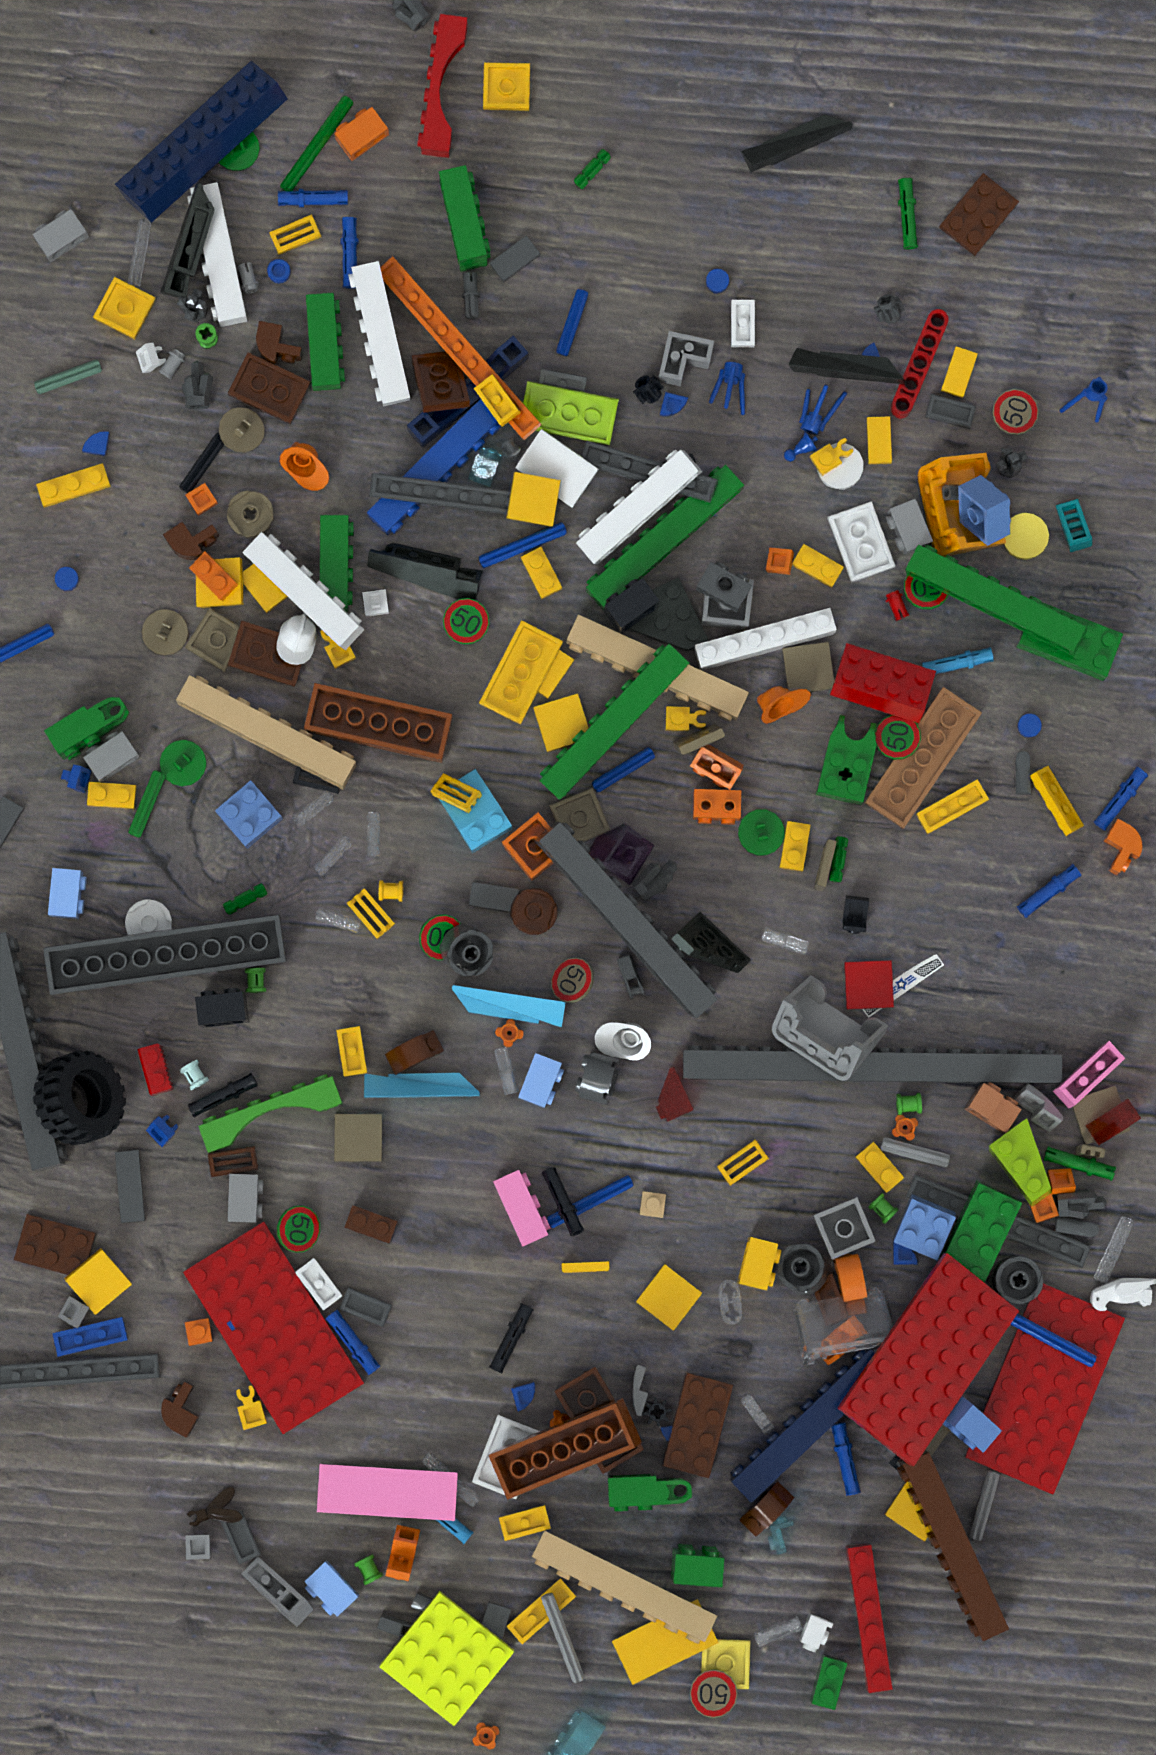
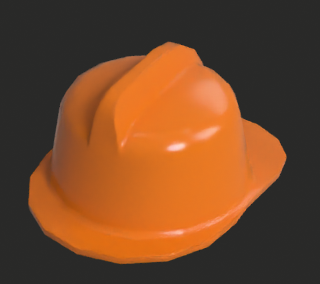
M295 442L292 447L285 449L281 453V466L303 488L318 491L328 484V470L319 460L317 451L311 445Z
M775 686L757 697V702L763 711L762 722L766 724L772 723L781 717L798 711L810 700V691L807 689L789 691L781 686Z

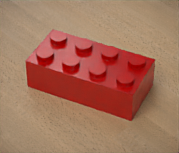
M846 643L830 695L920 723L936 671Z

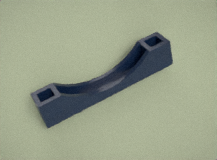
M512 336L497 348L486 362L504 380L529 359V355L520 342ZM469 377L465 380L470 407L422 412L407 424L408 432L422 448L481 399L474 390L476 385Z

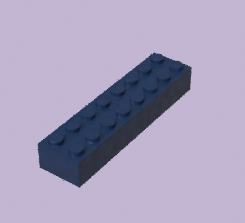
M250 61L115 183L116 187L124 198L152 223L288 98L272 77L253 61Z
M860 1348L851 1357L853 1362L849 1366L842 1365L834 1373L836 1378L831 1383L824 1382L816 1390L819 1394L813 1400L811 1398L805 1400L799 1406L801 1411L796 1416L791 1414L782 1423L783 1429L778 1433L774 1430L765 1439L767 1444L761 1450L756 1447L747 1456L750 1460L744 1466L739 1464L730 1472L732 1477L729 1480L751 1503L844 1415L838 1409V1406L875 1354L871 1349L866 1348L864 1350Z

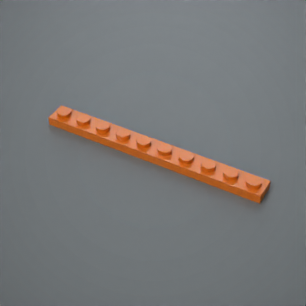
M393 256L380 267L383 281L476 386L492 374L496 377L521 412L508 423L522 439L526 440L542 425Z

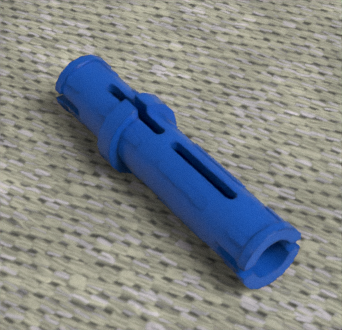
M299 189V191H278V206L348 205V190L304 191V189Z
M343 217V233L340 239L343 249V288L354 289L351 288L348 274H352L351 267L357 266V245L359 244L356 233L357 218Z
M1136 767L1125 783L1122 782L1119 785L1120 789L1096 820L1093 821L1094 824L1106 831L1107 827L1129 799L1135 797L1137 794L1136 790L1148 777V774L1141 768Z
M1074 864L1070 865L1058 876L1054 875L1048 884L1040 888L1027 900L1016 906L1024 918H1027L1059 892H1064L1070 883L1082 876Z
M338 1309L326 1318L353 1354V1359H357L368 1375L381 1367L368 1351L369 1347L360 1341Z
M846 1422L836 1423L831 1427L835 1442L834 1451L837 1452L846 1496L859 1494L861 1490L851 1451L853 1446L849 1442Z

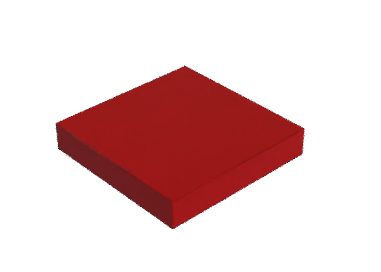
M892 960L844 962L846 1010L894 1008Z

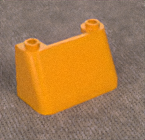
M987 453L940 457L922 466L918 471L920 493L928 529L933 540L932 547L938 551L937 554L943 557L996 547L1006 543L1004 537L987 546L959 522V500H944L942 495L944 485H962L980 475L986 478L990 472Z

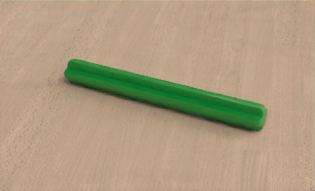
M345 95L342 96L280 184V188L283 191H293L353 106L351 98Z

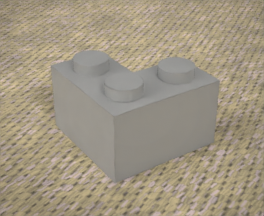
M669 331L658 380L662 383L681 387L685 365L709 369L714 341Z

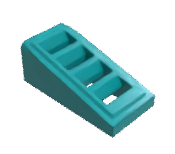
M1075 499L1056 505L1069 551L1075 552L1091 547L1092 536L1079 500ZM1076 509L1075 513L1064 516V512ZM1079 518V521L1067 524V521ZM1082 528L1080 531L1070 533V530Z

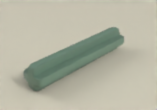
M93 360L35 381L34 386L37 393L42 394L100 373L102 368L98 360Z

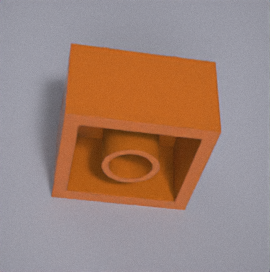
M539 812L502 841V846L531 881L553 864L552 860L534 841L550 827Z

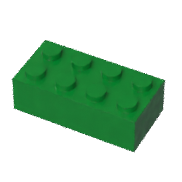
M466 165L439 171L441 191L460 272L487 266V259L491 258L488 238L483 239V236H486L483 217H478V214H480L478 195L472 193L475 192L472 171H467Z
M1042 602V605L1048 608L1051 607V605ZM1061 610L1064 616L1070 619L1072 616L1079 618L1087 626V633L1074 656L1022 631L1016 648L1102 681L1108 676L1123 637L1121 632Z
M976 1180L941 1256L944 1253H948L985 1283L1022 1202L1011 1195Z
M678 1544V1548L673 1547L671 1579L674 1584L723 1587L725 1558L721 1551L717 1550L716 1546L702 1545V1550L694 1549L691 1544Z

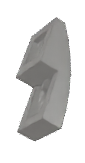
M1029 1083L1015 1094L1014 1100L1019 1103L1018 1105L1032 1113L1031 1121L1048 1132H1051L1063 1121L1064 1117L1054 1104Z
M636 1364L633 1376L632 1398L636 1415L641 1416L648 1396L647 1392L639 1390L646 1367Z

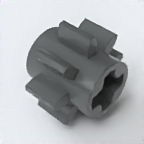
M891 294L880 297L877 301L878 306L874 307L880 322L885 320L889 324L897 322L901 318L900 312L905 311L899 296L894 298Z

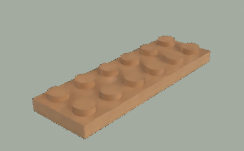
M943 687L922 717L920 723H918L921 731V742L918 749L912 756L893 760L865 804L904 829L982 712Z

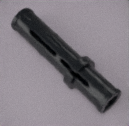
M249 1073L234 1082L229 1081L227 1082L228 1085L189 1103L188 1107L193 1117L195 1118L232 1098L237 1099L240 1097V1094L257 1087L258 1084L253 1074Z
M548 1168L542 1172V1175L557 1204L558 1214L564 1220L570 1236L579 1235L584 1231V1228L577 1216L576 1206L572 1205L556 1168Z
M520 1303V1307L512 1322L509 1321L507 1325L509 1328L491 1365H489L491 1369L501 1374L503 1373L521 1334L526 1332L525 1326L534 1311L533 1308ZM511 1340V1342H510V1344H509V1346H508V1348H507V1350H506V1352H505L503 1358L501 1359V1357H502V1355H503V1353H504V1351H505V1349H506V1347H507L509 1341Z

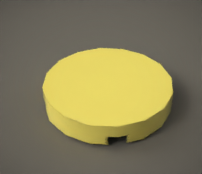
M1017 514L1011 518L1010 535L1005 537L1006 543L1004 546L1008 553L1017 559L1029 560L1035 558L1044 551L1048 544L1049 532L1047 525L1034 514Z

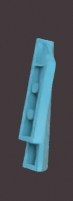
M452 985V990L469 1013L539 1024L540 1020L562 1027L566 1002Z
M460 1073L388 1074V1077L365 1074L364 1076L365 1098L480 1096V1092Z

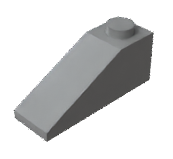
M259 1557L241 1573L296 1627L313 1611L307 1600Z

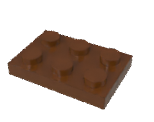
M983 173L941 223L939 228L976 256L1018 205L1019 201Z
M446 351L412 355V366L423 413L470 407L463 371Z
M248 352L228 391V395L291 425L311 385V381Z
M241 620L227 666L295 687L302 664H289L279 656L276 649L279 632Z
M27 1214L14 1260L69 1275L90 1257L96 1233Z

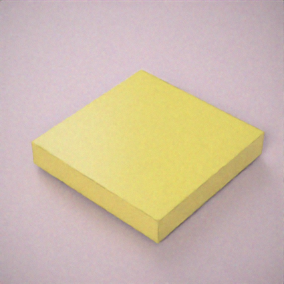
M717 1639L719 1643L702 1651L701 1673L712 1669L724 1671L731 1676L737 1689H749L750 1640Z

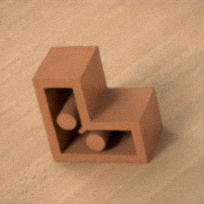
M991 1082L982 1083L977 1087L964 1109L1001 1133L1006 1134L1022 1109L1017 1107L1019 1103L1011 1097L1006 1096L1004 1099V1095L1000 1093L1001 1089Z

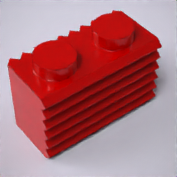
M158 1043L137 1049L151 1096L174 1089L172 1086L173 1082H171L172 1078L169 1077L167 1060L164 1059L166 1055L163 1054V1046Z

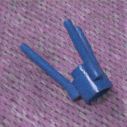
M736 362L725 363L724 369H720L719 378L709 399L710 404L713 403L724 379V382L728 384L724 408L727 409L729 407L732 387L737 385L739 381L741 415H745V374L742 373L743 365Z
M1101 377L1093 379L1080 394L1060 408L1059 411L1063 413L1086 396L1090 401H1099L1095 415V422H1099L1104 403L1107 400L1105 395L1108 389L1106 382Z
M824 385L814 412H809L808 415L810 389H807L802 416L799 421L802 424L800 429L813 435H818L819 431L823 432L825 425L842 403L847 392L844 391L821 421L822 416L818 413L826 396L828 385Z

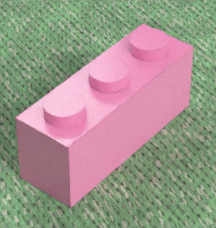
M1108 1041L1099 1047L1053 1092L1069 1109L1083 1099L1125 1057Z
M517 1170L493 1181L522 1247L548 1236L547 1230L551 1228L546 1217H540L537 1211L541 1206L536 1195L531 1196L527 1187L531 1186L526 1173L521 1174Z

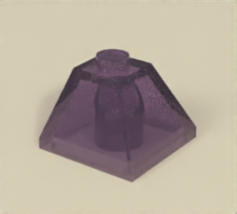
M624 823L597 836L588 854L592 858H598L607 868L605 871L631 885L654 845Z

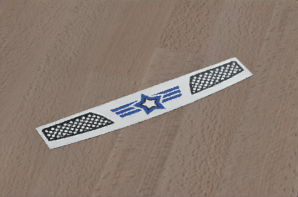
M937 954L917 964L893 980L894 1000L944 966ZM882 1008L863 1009V1011L869 1018Z

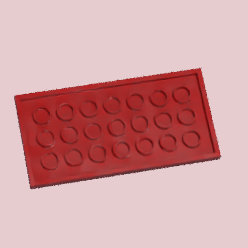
M262 1222L183 1272L282 1434H285L364 1384L265 1222ZM229 1321L232 1322L235 1330L232 1331L227 1325Z
M944 1253L844 1397L838 1409L908 1465L915 1466L1019 1310L952 1256Z
M1043 1283L1040 1294L1027 1303L1022 1316L1096 1355V1362L1092 1367H1088L1017 1328L983 1410V1414L1002 1431L984 1453L977 1447L973 1450L968 1447L964 1457L1054 1495L1125 1318L1107 1310H1096L1091 1303Z

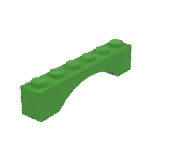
M327 1074L314 1078L315 1083L306 1086L305 1082L292 1086V1091L283 1094V1091L269 1095L270 1100L262 1103L260 1099L247 1103L248 1108L239 1111L238 1107L225 1111L226 1116L217 1119L216 1115L203 1119V1124L198 1127L208 1153L233 1145L237 1136L249 1123L269 1111L283 1107H303L323 1112L342 1105L343 1102L334 1077L328 1078Z

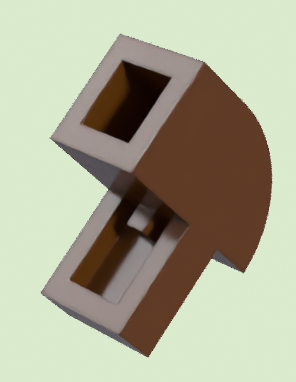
M259 321L256 343L259 353L264 360L274 365H277L278 357L287 363L301 361L303 354L301 347L281 344L284 331L282 325Z
M181 522L164 533L163 536L176 555L186 560H197L203 554L200 548L212 546L217 541L216 538L219 534L214 526L210 525L192 537L184 523Z
M434 1030L397 1046L387 1052L385 1056L394 1074L397 1075L422 1061L442 1053L444 1049Z
M187 1381L183 1385L178 1384L172 1394L175 1397L174 1401L164 1398L161 1407V1414L165 1424L185 1438L189 1436L199 1418V1415L183 1407L194 1388V1385Z
M777 1481L739 1521L757 1537L784 1512L795 1497Z

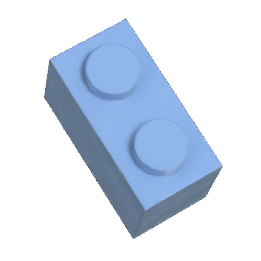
M52 868L48 915L50 917L79 919V914H83L84 900H81V891L86 889L87 878L83 876L81 870Z
M535 1053L518 1098L545 1108L546 1104L551 1105L556 1093L552 1091L554 1083H560L564 1070L560 1068L562 1063Z
M327 1560L304 1581L307 1584L305 1587L307 1592L313 1598L318 1596L324 1602L321 1606L330 1616L334 1613L338 1617L359 1596Z

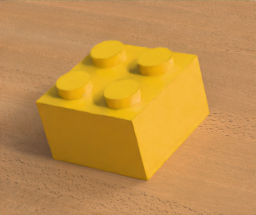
M748 1237L737 1284L766 1291L768 1286L773 1287L776 1273H773L772 1269L774 1263L778 1264L781 1250L777 1249L778 1244Z

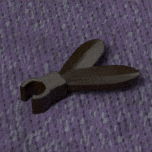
M233 1487L224 1489L209 1504L207 1509L189 1511L186 1514L188 1517L197 1515V1520L190 1522L189 1525L193 1527L198 1526L201 1522L209 1520V1518L227 1523L241 1521L243 1516L239 1512L223 1509L233 1499L235 1489Z

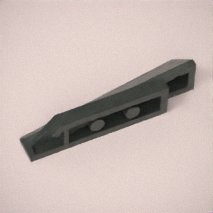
M822 115L769 139L760 146L742 150L741 153L752 173L769 164L772 166L852 130L853 124L852 122H844L828 115Z
M201 183L195 185L160 291L161 294L177 298L179 296L187 297L189 277L195 276L215 210Z
M796 348L789 362V366L794 372L813 373L822 377L905 384L906 382L887 357L822 351L819 354Z
M396 543L387 544L385 550L382 551L370 549L367 562L369 568L455 599L470 598L476 600L483 573L482 570L460 568L461 558Z

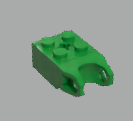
M110 697L88 710L85 706L81 707L45 729L44 732L58 755L63 760L68 758L70 761L81 754L80 750L87 746L91 748L101 742L100 738L124 723L130 712L120 697ZM116 706L121 707L118 714L110 715L112 708Z
M840 715L837 726L828 740L815 795L861 806L864 801L876 750V723L870 724L869 731L863 739L852 740L845 733V716ZM847 771L850 775V778H847L846 781L841 780L842 776H839V773Z
M655 1473L607 1476L609 1507H614V1511H629L628 1506H638V1510H653L652 1505L681 1504L692 1498L691 1484L682 1478L656 1479ZM679 1484L687 1488L685 1495L681 1497L674 1495V1488Z

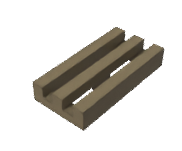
M1082 1144L1076 1146L1074 1155L1093 1156V1158L1100 1159L1104 1158L1106 1149Z

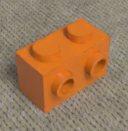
M370 107L368 110L366 108L360 110L355 115L354 120L349 123H342L337 127V132L334 133L335 140L349 159L353 161L389 135V130L373 107Z
M709 744L698 749L690 764L695 773L703 777L707 776L717 786L723 789L726 787L731 790L744 766Z
M694 789L693 820H698L699 824H712V820H721V824L735 825V821H740L741 790Z

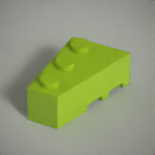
M1026 1118L989 1145V1152L1033 1207L1051 1193V1186L1028 1119Z

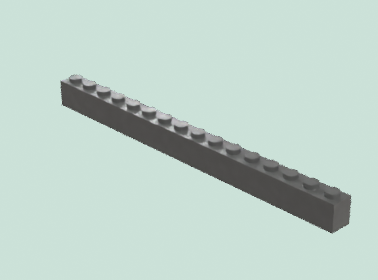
M688 1046V1050H683L682 1080L841 1081L789 1047H782V1051H773V1047H759V1051H749L748 1046H735V1051H726V1046H711V1050H702V1046ZM877 1048V1052H870L856 1072L845 1081L1061 1084L1062 1055L1056 1054V1050H1042V1054H1033V1050H1018V1054H1009L1007 1049H996L995 1054H985V1049H971V1053H962V1049H947V1053H938V1049L929 1048L924 1049V1053H915L914 1048H900V1053H892L891 1048Z

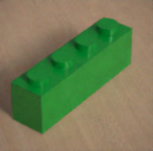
M334 293L306 295L313 391L341 389V382H345L344 368H340L339 359H343V346L338 345V336H342L341 322H336V314H340L339 299L335 300Z
M320 515V581L329 589L327 594L332 599L335 596L338 597L346 605L343 609L348 612V605H353V591H349V582H353V568H349V559L354 557V547L349 545V536H354V522H350L349 515Z

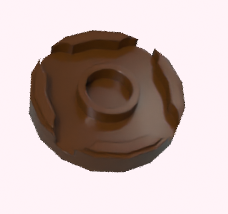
M530 888L521 891L514 898L511 904L510 915L513 924L519 931L527 935H539L553 927L557 919L558 908L553 897L548 892L542 889Z

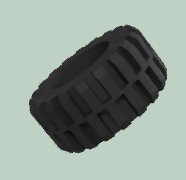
M88 1050L75 1051L47 1062L43 1066L42 1071H39L36 1080L38 1082L34 1084L33 1089L36 1092L35 1096H33V1104H36L37 1110H35L36 1115L41 1118L43 1128H48L49 1134L54 1138H58L62 1143L80 1145L106 1137L119 1126V1120L123 1118L125 1111L123 1107L126 1105V1098L123 1097L125 1092L124 1085L120 1083L121 1077L119 1073H115L113 1070L115 1067L110 1062L106 1063V1058L100 1054L96 1055V1053ZM73 1080L78 1082L86 1093L88 1101L86 1116L76 1108L71 1095Z

